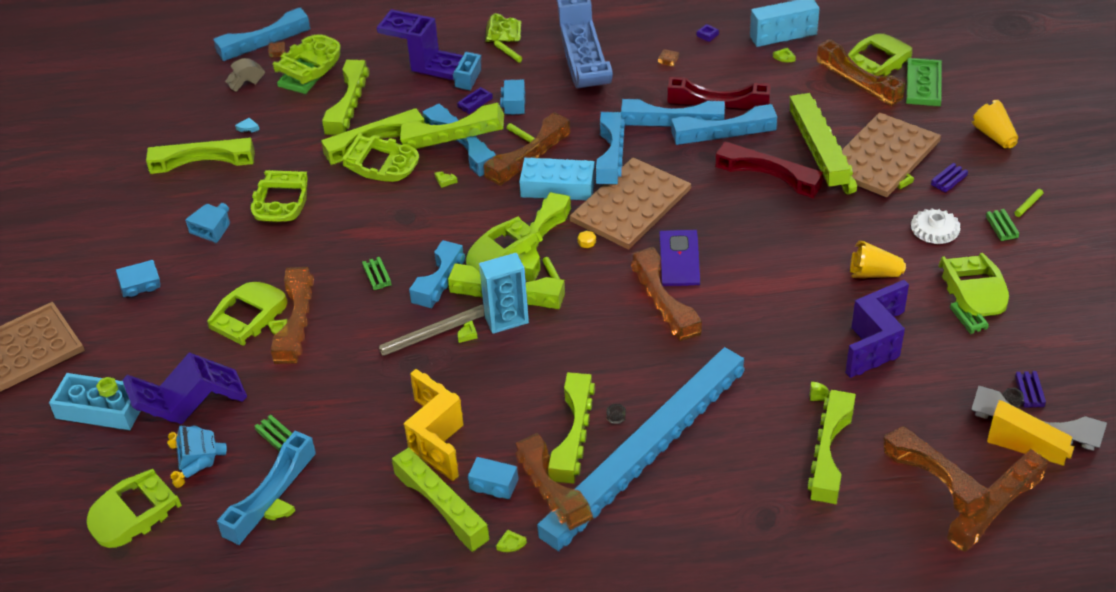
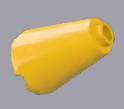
M993 100V104L983 105L974 114L973 118L975 120L971 123L1003 148L1014 147L1019 137L1003 104L999 100Z
M858 241L855 247H858V250L853 252L850 263V272L854 273L851 275L852 278L899 277L901 274H904L906 263H904L903 258L865 241Z

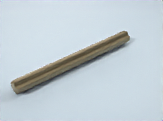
M481 304L379 345L380 353L382 356L388 355L485 316L484 305Z

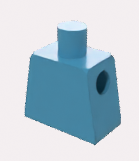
M221 203L218 207L205 204L186 219L189 233L217 243L230 225L227 214L229 207L225 203Z

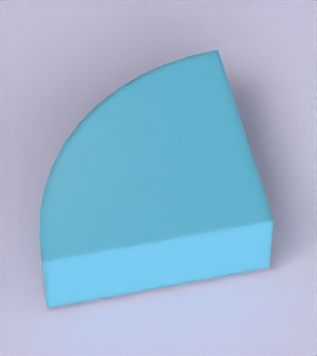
M250 118L235 125L236 130L239 132H255L259 130L258 124Z

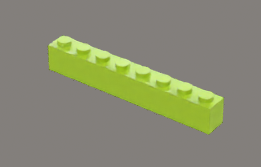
M810 93L790 96V112L819 169L823 172L828 186L849 184L850 176L853 175L852 166L847 163V157L843 155L841 146L837 144L836 137L832 135L830 126H827L825 117H822L821 109L817 107L816 100L812 98Z

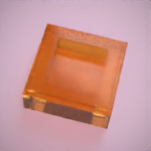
M285 42L269 43V57H278L284 52L286 53Z
M664 49L658 58V63L674 66L679 58V52Z

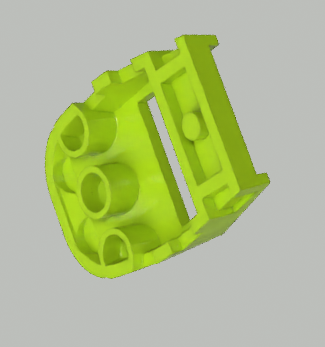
M875 34L860 41L846 56L844 64L877 81L879 75L887 76L891 74L892 70L902 68V64L904 62L907 63L908 58L912 57V47L889 35ZM872 44L873 47L880 48L886 54L893 55V57L884 64L879 65L859 54V52L864 51Z
M325 35L308 36L301 40L302 43L298 46L292 45L288 53L284 52L280 56L281 61L273 63L274 70L299 80L302 85L317 79L330 70L339 59L340 43L337 40ZM301 58L318 66V68H310L297 60Z
M359 133L343 157V166L365 178L394 182L404 179L414 170L418 163L419 154L412 146L405 143L400 145L396 143L395 139L389 138L387 141L375 135L367 138L363 136V133ZM371 148L390 154L379 172L378 169H368L362 165Z
M265 171L266 178L259 181L258 189L252 195L251 212L254 218L260 221H291L296 219L307 200V172ZM268 188L301 189L298 203H264Z
M518 216L491 228L482 235L470 248L466 264L473 266L480 272L479 263L517 253L518 256L523 252L528 253L532 249V244L537 241L541 242L543 239L538 230L535 231ZM501 235L504 237L509 235L515 242L504 249L494 239Z
M980 253L979 256L941 258L938 266L944 269L943 280L947 282L949 294H954L957 298L956 302L961 309L975 316L977 314L982 316L998 315L1007 309L1009 292L999 268L987 256ZM980 274L989 275V278L960 280L959 278L961 276Z
M245 283L222 299L207 320L208 327L244 346L246 344L245 340L249 336L256 337L259 335L261 329L268 325V321H275V316L284 311L287 305L286 295L280 289L266 283ZM236 299H240L262 310L249 325L225 314L224 311L229 306L234 305Z
M151 469L122 480L103 494L91 506L88 512L87 527L90 534L100 545L115 548L131 542L132 537L139 533L145 535L151 531L150 527L160 520L162 522L168 517L167 511L175 505L178 508L182 505L178 496H175L155 473V470ZM131 488L133 490L138 488L154 507L136 517L120 498L122 496L121 493Z

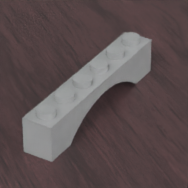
M978 386L971 410L976 411L975 416L987 419L988 415L994 416L999 400L1008 402L999 391ZM1082 417L1063 423L1045 422L1072 436L1071 444L1074 440L1082 443L1081 447L1093 451L1095 447L1100 448L1107 425L1106 422L1089 417Z

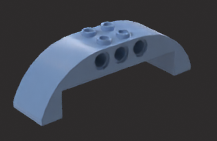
M557 0L562 41L574 86L576 88L610 84L613 71L610 61L605 62L597 38L592 21L591 0Z

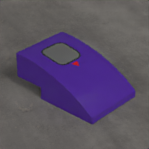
M697 230L660 231L662 286L700 285Z

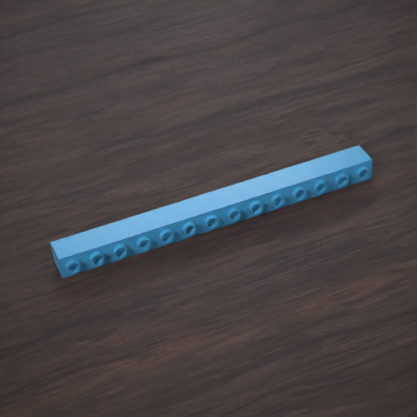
M724 347L538 524L539 538L557 551L567 546L578 532L585 529L587 523L592 518H596L607 504L612 503L620 491H624L627 488L629 482L634 477L637 478L648 464L653 463L661 451L664 452L672 440L677 439L687 426H691L695 418L699 414H703L709 404L715 402L724 390L729 389L736 378L742 376L744 373V358Z

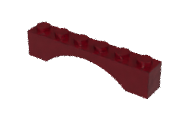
M669 77L667 103L694 106L706 101H725V108L753 109L755 106L769 105L771 84L752 83L738 90L716 91L703 88L687 78Z
M726 141L716 153L715 167L729 172L757 171L767 173L788 183L796 193L813 199L822 186L823 172Z

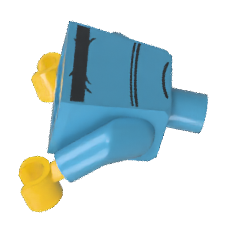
M195 425L191 427L179 426L178 434L171 432L168 435L169 440L167 443L171 449L177 448L179 470H182L181 473L178 471L171 473V479L176 488L184 485L185 477L189 478L196 472L206 467H211L215 455H226V443H215L214 432L211 430H204Z

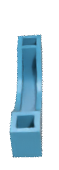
M301 8L286 12L277 22L261 30L240 34L228 33L213 40L216 52L225 61L310 30V24L306 13Z
M622 99L621 119H625V125L671 126L672 118L686 116L701 120H724L725 101H706L693 107L670 109L653 106L640 99Z
M441 104L422 111L424 122L428 125H444L458 121ZM476 135L457 140L467 149L470 168L479 177L497 168L496 154L488 149L485 143L481 142Z
M772 104L755 106L749 112L727 120H701L689 116L671 119V133L676 145L768 132L777 129V115Z
M601 112L600 136L606 139L610 144V148L597 159L596 184H618V177H622L625 119H621V112Z
M294 431L282 445L272 469L260 486L246 499L237 504L230 505L217 520L222 537L238 545L241 544L262 519L267 509L283 494L316 454L311 437L298 431Z

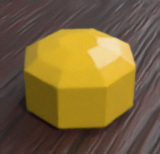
M591 231L580 232L578 236L580 247H593L596 243L595 234Z

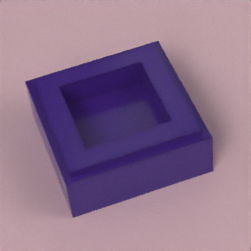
M708 24L696 32L697 37L708 42L719 35V30Z

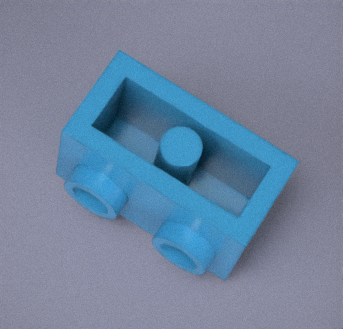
M470 52L464 53L453 73L455 87L467 90L472 89L481 71V55Z
M504 80V87H501V108H504L505 114H525L524 80Z
M153 260L116 269L123 297H133L138 293L151 292L160 288V278Z
M477 457L468 475L469 489L478 493L494 495L498 498L510 499L518 482L517 466Z

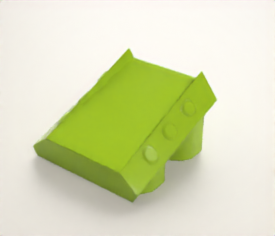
M497 13L493 14L487 22L485 42H495L496 40L500 42L520 41L521 21L515 18L506 19Z

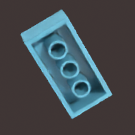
M795 0L751 9L750 37L756 47L817 35L819 6L814 0Z
M524 158L520 177L521 197L547 198L549 193L552 192L570 196V200H587L593 195L595 161Z
M513 253L479 263L485 319L492 334L529 323L525 269L518 254Z
M66 373L49 402L56 419L131 430L140 411L135 410L131 406L123 381L115 380L118 386V391L115 395L103 397L100 396L96 386L99 380L103 378Z

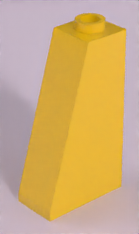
M998 401L987 440L988 443L1063 466L1066 458L1071 459L1074 446L1070 445L1072 436L1004 401Z

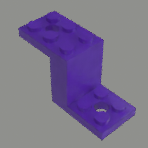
M391 9L377 26V33L407 39L411 71L453 80V73L463 55L439 50L435 18Z
M905 280L855 300L851 328L862 340L849 345L845 373L850 378L861 375L869 369L879 367L881 364L895 360L900 356L905 328L894 316L905 312L909 284Z
M190 352L160 386L130 375H126L122 380L131 406L135 410L179 424L184 423L211 391L241 402L247 397L236 370Z

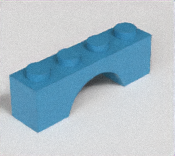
M442 240L434 252L436 266L439 267V270L429 276L417 277L409 289L411 303L432 309L434 304L439 301L443 290L447 289L449 285L448 278L454 264L464 263L463 245Z

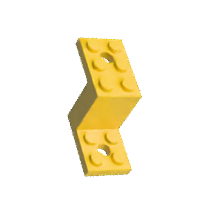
M415 369L410 373L414 400L424 407L404 422L408 447L419 458L454 481L459 476L456 450L451 444H446L445 441L464 425L461 400L457 394L445 389L441 383H436L426 373H421Z

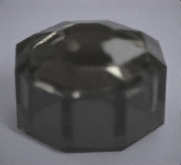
M1007 388L1003 392L1005 400L1016 408H1019L1024 401L1023 392L1017 388Z
M621 404L610 405L607 407V420L612 424L622 423L626 420V408Z

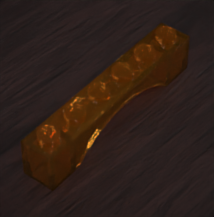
M831 39L818 45L817 62L890 106L903 100L905 82L893 75L884 77L866 72L848 56L842 45Z
M553 112L543 120L539 134L529 144L513 152L495 155L484 163L485 178L499 186L504 184L522 170L524 158H538L563 138L567 137L570 134V120Z
M650 247L634 252L633 261H631L632 270L637 272L640 283L645 285L649 297L652 296L654 299V304L662 312L664 321L669 323L672 334L676 335L679 341L701 335L702 321L694 308L676 301L663 288L659 280L661 257L655 248Z
M309 267L286 268L284 284L287 295L294 302V309L287 324L273 336L271 354L274 364L298 363L299 355H302L301 341H304L305 338L303 328L307 326L306 313H309L308 299H311L312 296L310 287L314 285V277L310 275Z
M902 426L883 436L885 454L897 463L922 468L940 478L952 494L954 509L968 520L990 509V491L975 481L970 475H967L956 464L950 462L943 454L933 449L927 442L916 436L914 432Z
M538 432L516 442L517 452H515L518 462L520 464L524 463L523 467L528 476L531 475L535 487L539 486L542 497L544 499L548 498L547 502L553 512L557 511L556 515L561 524L565 523L568 529L572 530L593 520L589 503L580 490L561 486L547 475L550 456L546 443Z
M1030 449L951 522L947 540L966 552L979 540L990 523L1009 502L1022 492L1034 488L1045 477L1049 460Z

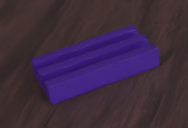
M480 87L459 101L457 107L459 109L462 108L464 112L467 110V113L470 114L493 98L492 93Z
M952 163L932 179L931 185L946 193L967 176L968 170L962 171V167H956V164Z
M1025 371L1024 374L1016 372L1015 379L1024 408L1045 407L1046 400L1037 371H1032V374H1029L1028 371ZM1023 380L1026 381L1028 392L1032 402H1029Z

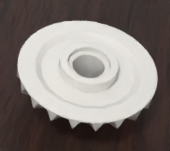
M931 208L930 210L924 209L923 212L918 211L917 215H914L911 221V229L923 241L943 244L957 238L960 233V223L958 218L954 217L952 213L948 214L947 210L940 211V208L938 210Z

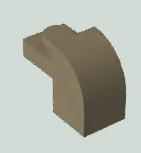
M239 59L231 65L234 71L228 76L226 83L232 90L237 92L245 80L256 85L265 71L258 63L251 59Z

